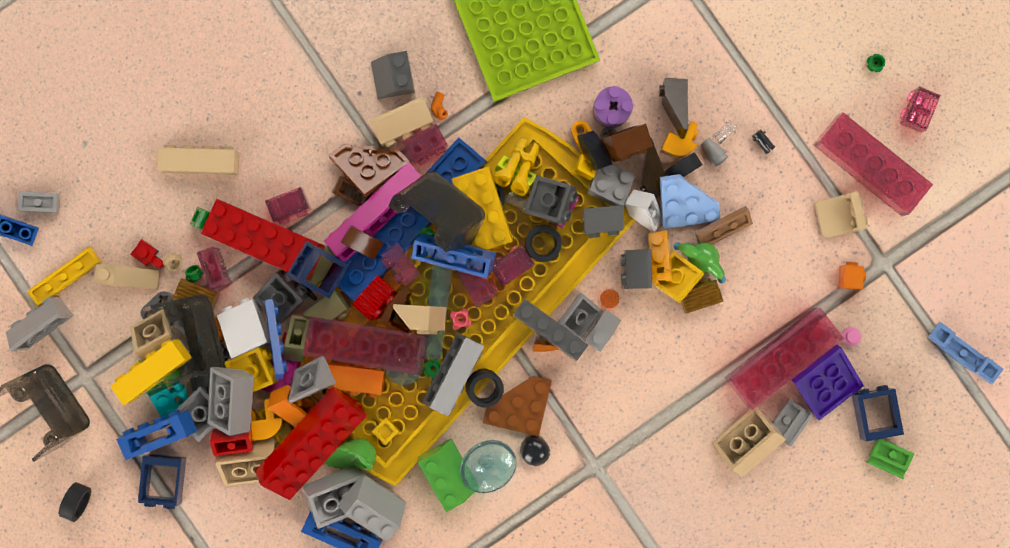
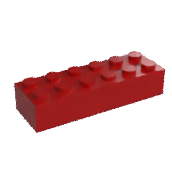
M217 198L201 232L204 236L286 272L289 271L306 241L323 250L325 248V245ZM321 255L305 280H311Z
M332 386L255 470L260 485L290 501L367 417L361 403Z

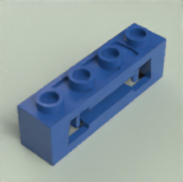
M421 233L414 240L411 259L488 278L493 271L496 252Z
M178 409L169 413L168 418H165L163 415L152 420L153 424L145 422L137 426V430L130 428L123 431V436L116 440L125 461L197 432L189 411L186 410L180 413ZM171 424V426L166 428L167 435L146 443L145 435Z
M311 511L301 530L302 533L336 548H379L383 541L382 538L373 532L363 530V526L360 524L346 522L345 518L329 524V527L351 537L361 538L358 546H355V542L330 531L324 532L327 526L317 529Z

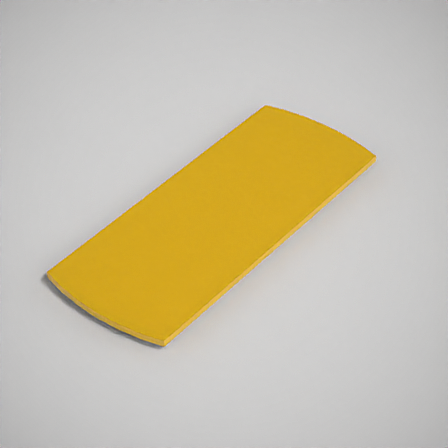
M525 117L485 159L488 163L483 168L490 167L494 177L496 166L504 155L511 158V152L519 139L523 137L527 139L526 146L522 151L528 154L533 144H538L539 150L531 172L537 176L566 183L576 188L575 192H577L578 200L571 212L570 220L565 223L564 227L561 228L545 219L524 213L534 182L528 189L527 194L518 195L511 190V181L508 186L503 187L505 192L503 211L513 241L488 249V251L496 252L493 271L488 278L411 259L413 245L383 277L398 293L405 287L413 290L408 305L446 307L445 331H438V334H417V330L410 329L407 333L392 326L391 323L381 320L382 316L377 320H368L352 305L350 307L352 311L348 314V318L342 322L338 321L307 354L304 362L300 364L301 367L323 356L327 364L386 370L383 394L378 395V398L366 397V393L359 392L358 395L347 394L361 403L367 417L344 442L357 438L367 439L374 446L377 455L372 470L366 469V471L393 486H396L418 462V456L427 452L472 402L467 396L464 385V390L459 394L455 407L449 416L435 411L422 403L433 381L430 376H426L424 373L425 363L436 359L440 361L441 365L457 333H460L484 346L482 355L477 359L473 367V372L478 369H489L497 374L535 333L513 317V314L523 300L526 299L550 316L636 221L629 215L626 205H624V230L620 231L619 235L608 236L607 233H601L600 237L588 238V235H583L581 217L583 209L612 205L587 194L591 181L574 173L578 157L581 153L548 129ZM457 197L429 226L436 233L434 237L457 241L458 216H463ZM540 225H547L556 229L562 240L561 250L557 257L547 262H539L532 259L525 248L526 236L530 230ZM541 232L534 236L532 247L539 255H547L554 249V238L550 234ZM388 305L382 310V311H383V314H384L386 308L388 307ZM467 309L471 325L455 330L452 327L453 320L450 318V313ZM483 378L479 380L474 387L475 395L478 396L492 379ZM327 388L307 398L316 405L327 393ZM387 417L399 429V432L384 445L372 430Z

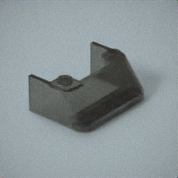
M196 295L143 308L144 312L163 308L168 320H182L192 359L178 368L179 377L163 380L161 385L209 374L211 367H224L225 359L211 302L207 296Z
M42 365L0 386V397L10 393L12 398L18 402H25L31 399L51 428V431L47 432L43 437L45 447L32 458L33 462L57 450L85 431L90 425L88 415L52 365Z

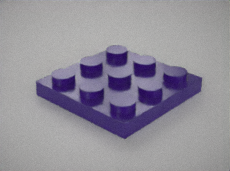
M838 344L792 379L793 384L818 421L864 386L842 347Z

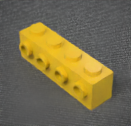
M179 339L166 340L160 345L161 349L157 352L153 350L145 356V361L135 363L130 367V372L127 374L122 373L114 379L116 382L110 387L123 406L138 399L192 359Z

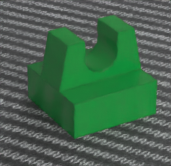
M197 207L190 225L203 229L210 212Z

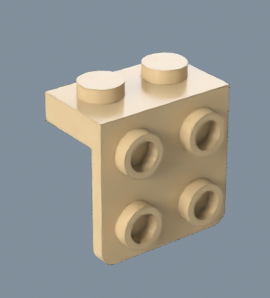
M858 191L820 200L815 203L821 233L824 238L867 229L868 220L867 216L863 214V199L858 194Z

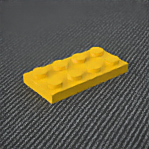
M490 167L452 178L473 247L488 250L512 242L513 238Z

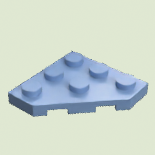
M680 174L660 177L663 229L715 222L720 219L719 202L713 197H709L699 187L686 181Z

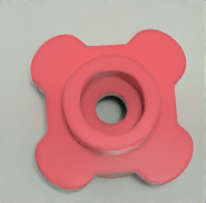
M467 309L450 313V318L453 320L452 327L455 330L471 325Z

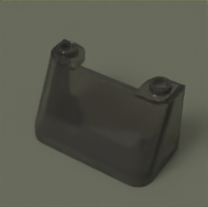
M428 172L396 193L388 205L397 213H404L411 206L438 227L434 240L438 247L445 252L472 244L485 220L484 209L437 172Z

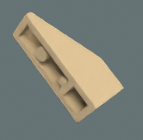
M102 264L95 265L94 283L148 289H158L160 270Z

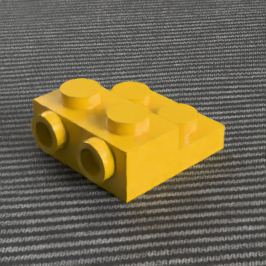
M673 251L671 253L673 280L667 282L662 280L653 285L680 304L703 277L704 273Z
M264 346L224 362L226 368L242 369L254 375L253 392L279 382V380H275L274 367L270 361L272 354Z

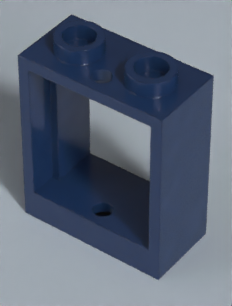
M306 241L286 275L330 299L349 265ZM322 255L334 263L318 287L305 279L319 256Z
M881 385L876 387L877 390L869 391V388L857 390L858 393L852 395L860 440L872 441L904 435L895 388ZM888 395L893 426L869 430L863 399Z
M157 454L144 455L142 457L138 503H144L145 507L163 505L165 509H175V506L182 503L187 457ZM152 465L178 467L174 498L149 495Z

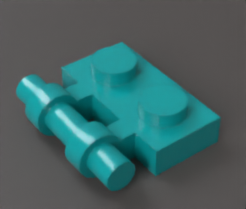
M179 380L172 383L174 388L169 389L165 384L148 392V396L160 416L164 415L165 418H168L169 413L175 411L189 398L186 393V387ZM178 396L181 400L176 402L174 397Z

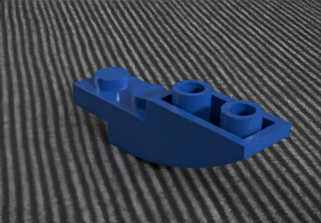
M0 214L1 236L33 246L39 227Z

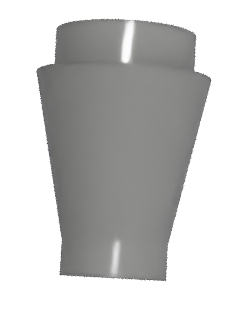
M710 137L701 144L712 164L719 166L728 158L727 151L712 141Z

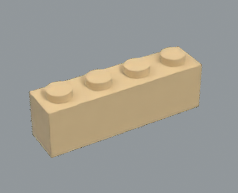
M164 145V148H158L157 171L161 173L238 175L239 152L233 150L231 146H222V149H214V146H202V149H195V146L183 145V148H176V145Z

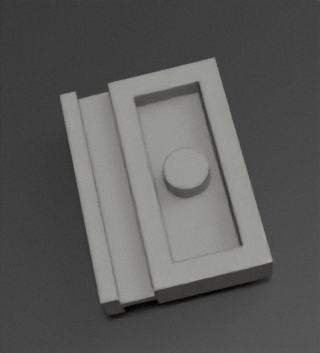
M788 398L772 423L786 438L784 442L792 446L813 415Z

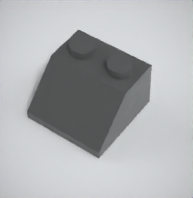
M407 51L387 54L371 61L378 99L415 93Z
M623 205L583 209L581 212L583 235H588V238L600 237L601 233H607L608 236L619 235L620 231L624 230Z
M651 249L625 250L624 254L621 255V266H624V274H621V285H624V289L652 288Z

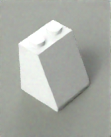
M246 298L239 301V306L234 308L232 305L221 310V314L217 315L231 358L270 344L267 323L258 303L254 299Z

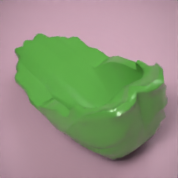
M357 438L343 442L325 461V464L328 467L340 469L356 466L357 468L371 471L377 454L374 446L367 439Z

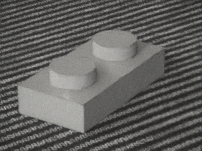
M19 192L18 211L59 213L60 194Z

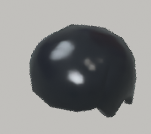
M531 435L522 441L520 454L528 465L537 467L543 465L549 459L550 448L543 437Z

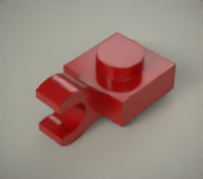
M143 239L139 241L130 254L145 266H148L150 263L158 269H162L165 266L163 265V260L156 256L159 250Z

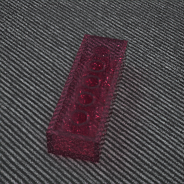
M844 112L833 119L813 144L901 216L909 215L933 186L930 181Z
M813 308L724 378L747 408L753 410L845 338L821 308Z
M310 316L303 355L315 358L323 356L326 360L422 376L429 338L423 335Z

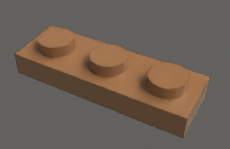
M744 206L695 231L698 244L710 243L713 245L752 225L750 211Z

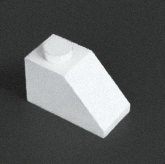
M633 190L625 203L629 215L645 228L655 233L662 221V217L654 194Z

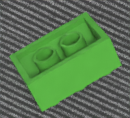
M452 438L418 456V464L445 512L463 504L479 489Z

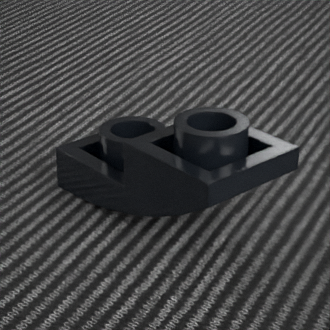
M594 130L577 136L582 153H588L594 171L612 165L607 149Z

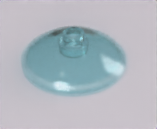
M483 441L473 446L463 457L460 465L461 478L464 484L474 492H494L505 486L514 475L517 463L516 456L510 446L502 441Z

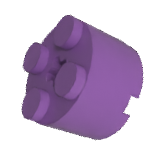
M618 86L603 89L597 95L593 104L594 118L603 127L617 128L622 126L628 120L633 110V102L630 95ZM610 105H615L616 109L609 110Z

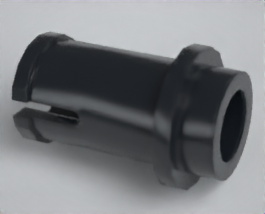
M760 129L752 135L753 141H756L765 154H768L770 152L768 147L773 150L776 146L765 135L766 131Z

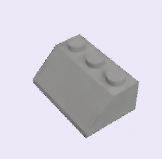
M60 297L46 298L42 301V306L38 309L30 310L26 313V318L22 321L17 320L10 325L11 329L6 332L9 349L11 351L30 349L73 317V314Z
M210 368L208 424L229 436L250 431L254 375L242 369Z
M352 466L302 486L318 529L347 518L338 503L363 474L360 468Z
M363 473L338 504L344 515L388 542L400 527L406 502Z

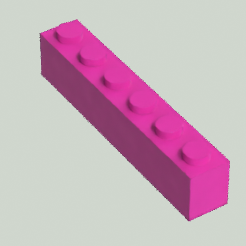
M408 162L391 179L387 180L377 192L373 193L363 205L359 206L349 218L345 219L335 231L331 232L324 242L338 258L346 262L357 252L341 243L350 225L366 234L374 236L429 183Z

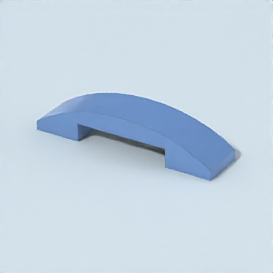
M939 322L928 338L966 369L986 382L993 384L1004 369L989 357H984L957 337L954 331Z

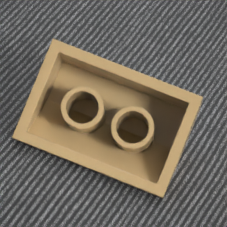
M423 97L369 120L381 146H386L387 148L396 145L397 140L402 138L404 140L410 139L415 136L414 133L420 130L421 132L428 131L432 128L431 125H434Z
M755 405L713 442V445L731 470L744 477L779 447L786 438Z
M275 437L255 440L251 452L244 451V453L224 454V456L217 455L215 464L224 486L259 482L255 470L278 446Z

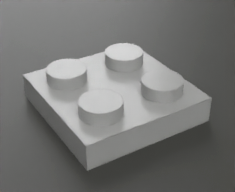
M613 164L598 169L591 181L587 194L612 206L623 205L624 207L635 175Z

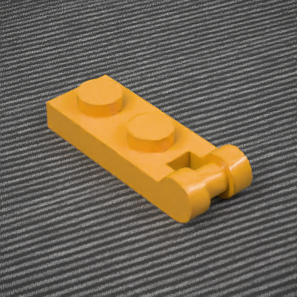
M667 230L648 234L649 249L652 251V283L656 284L662 280L666 282L672 281L669 233Z

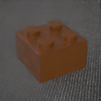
M646 124L632 126L600 138L613 162L624 161L631 158L630 156L648 152L647 148L653 146Z

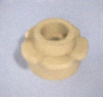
M171 253L164 258L163 265L170 271H177L182 266V257Z

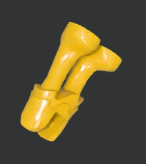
M524 137L519 139L514 146L507 166L497 171L493 177L494 182L499 186H508L519 163L521 168L511 184V190L518 195L527 194L529 188L527 176L529 170H533L539 150V145L534 143L529 150V154L522 151L527 142V139Z

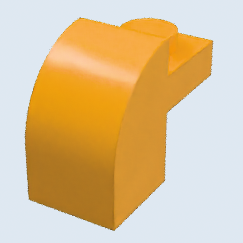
M691 121L688 124L685 139H681L680 136L669 132L660 152L672 158H683L689 155L698 145L691 141L695 140L699 130L696 129L698 123Z
M269 399L264 400L266 418L251 421L253 441L275 436L282 430L285 424L283 418L278 417L277 414L267 408Z

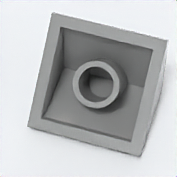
M579 293L558 323L582 340L603 310L584 294Z
M323 356L295 369L288 402L293 403L336 384L327 361Z
M201 386L176 409H179L180 413L186 410L189 411L197 429V432L191 435L198 442L214 428L208 424L209 392Z

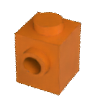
M846 262V265L839 266L838 288L862 290L863 282L866 280L864 266H858V262Z

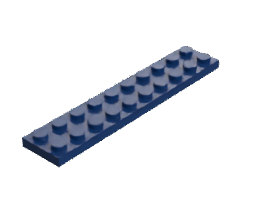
M458 137L423 176L429 184L373 236L384 242L375 259L355 252L345 262L349 267L337 286L355 301L377 275L383 278L414 244V240L418 237L421 229L424 227L429 228L457 197L452 178L482 169L488 162Z

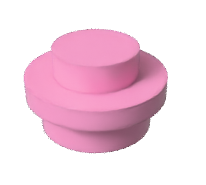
M848 327L842 332L841 338L844 344L855 346L861 341V333L857 328Z

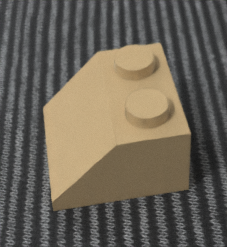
M393 304V309L409 329L417 330V334H438V331H445L446 307Z
M164 308L130 327L135 354L142 361L146 360L145 356L153 350L157 352L161 349L160 345L163 342L171 339V331Z

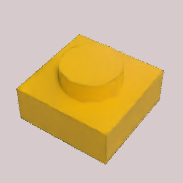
M584 154L578 157L574 173L591 181L595 176L596 170H593L589 157Z
M386 417L372 432L386 445L399 432V429Z

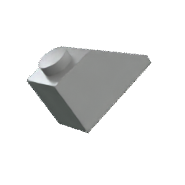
M605 309L584 338V341L601 352L621 320Z

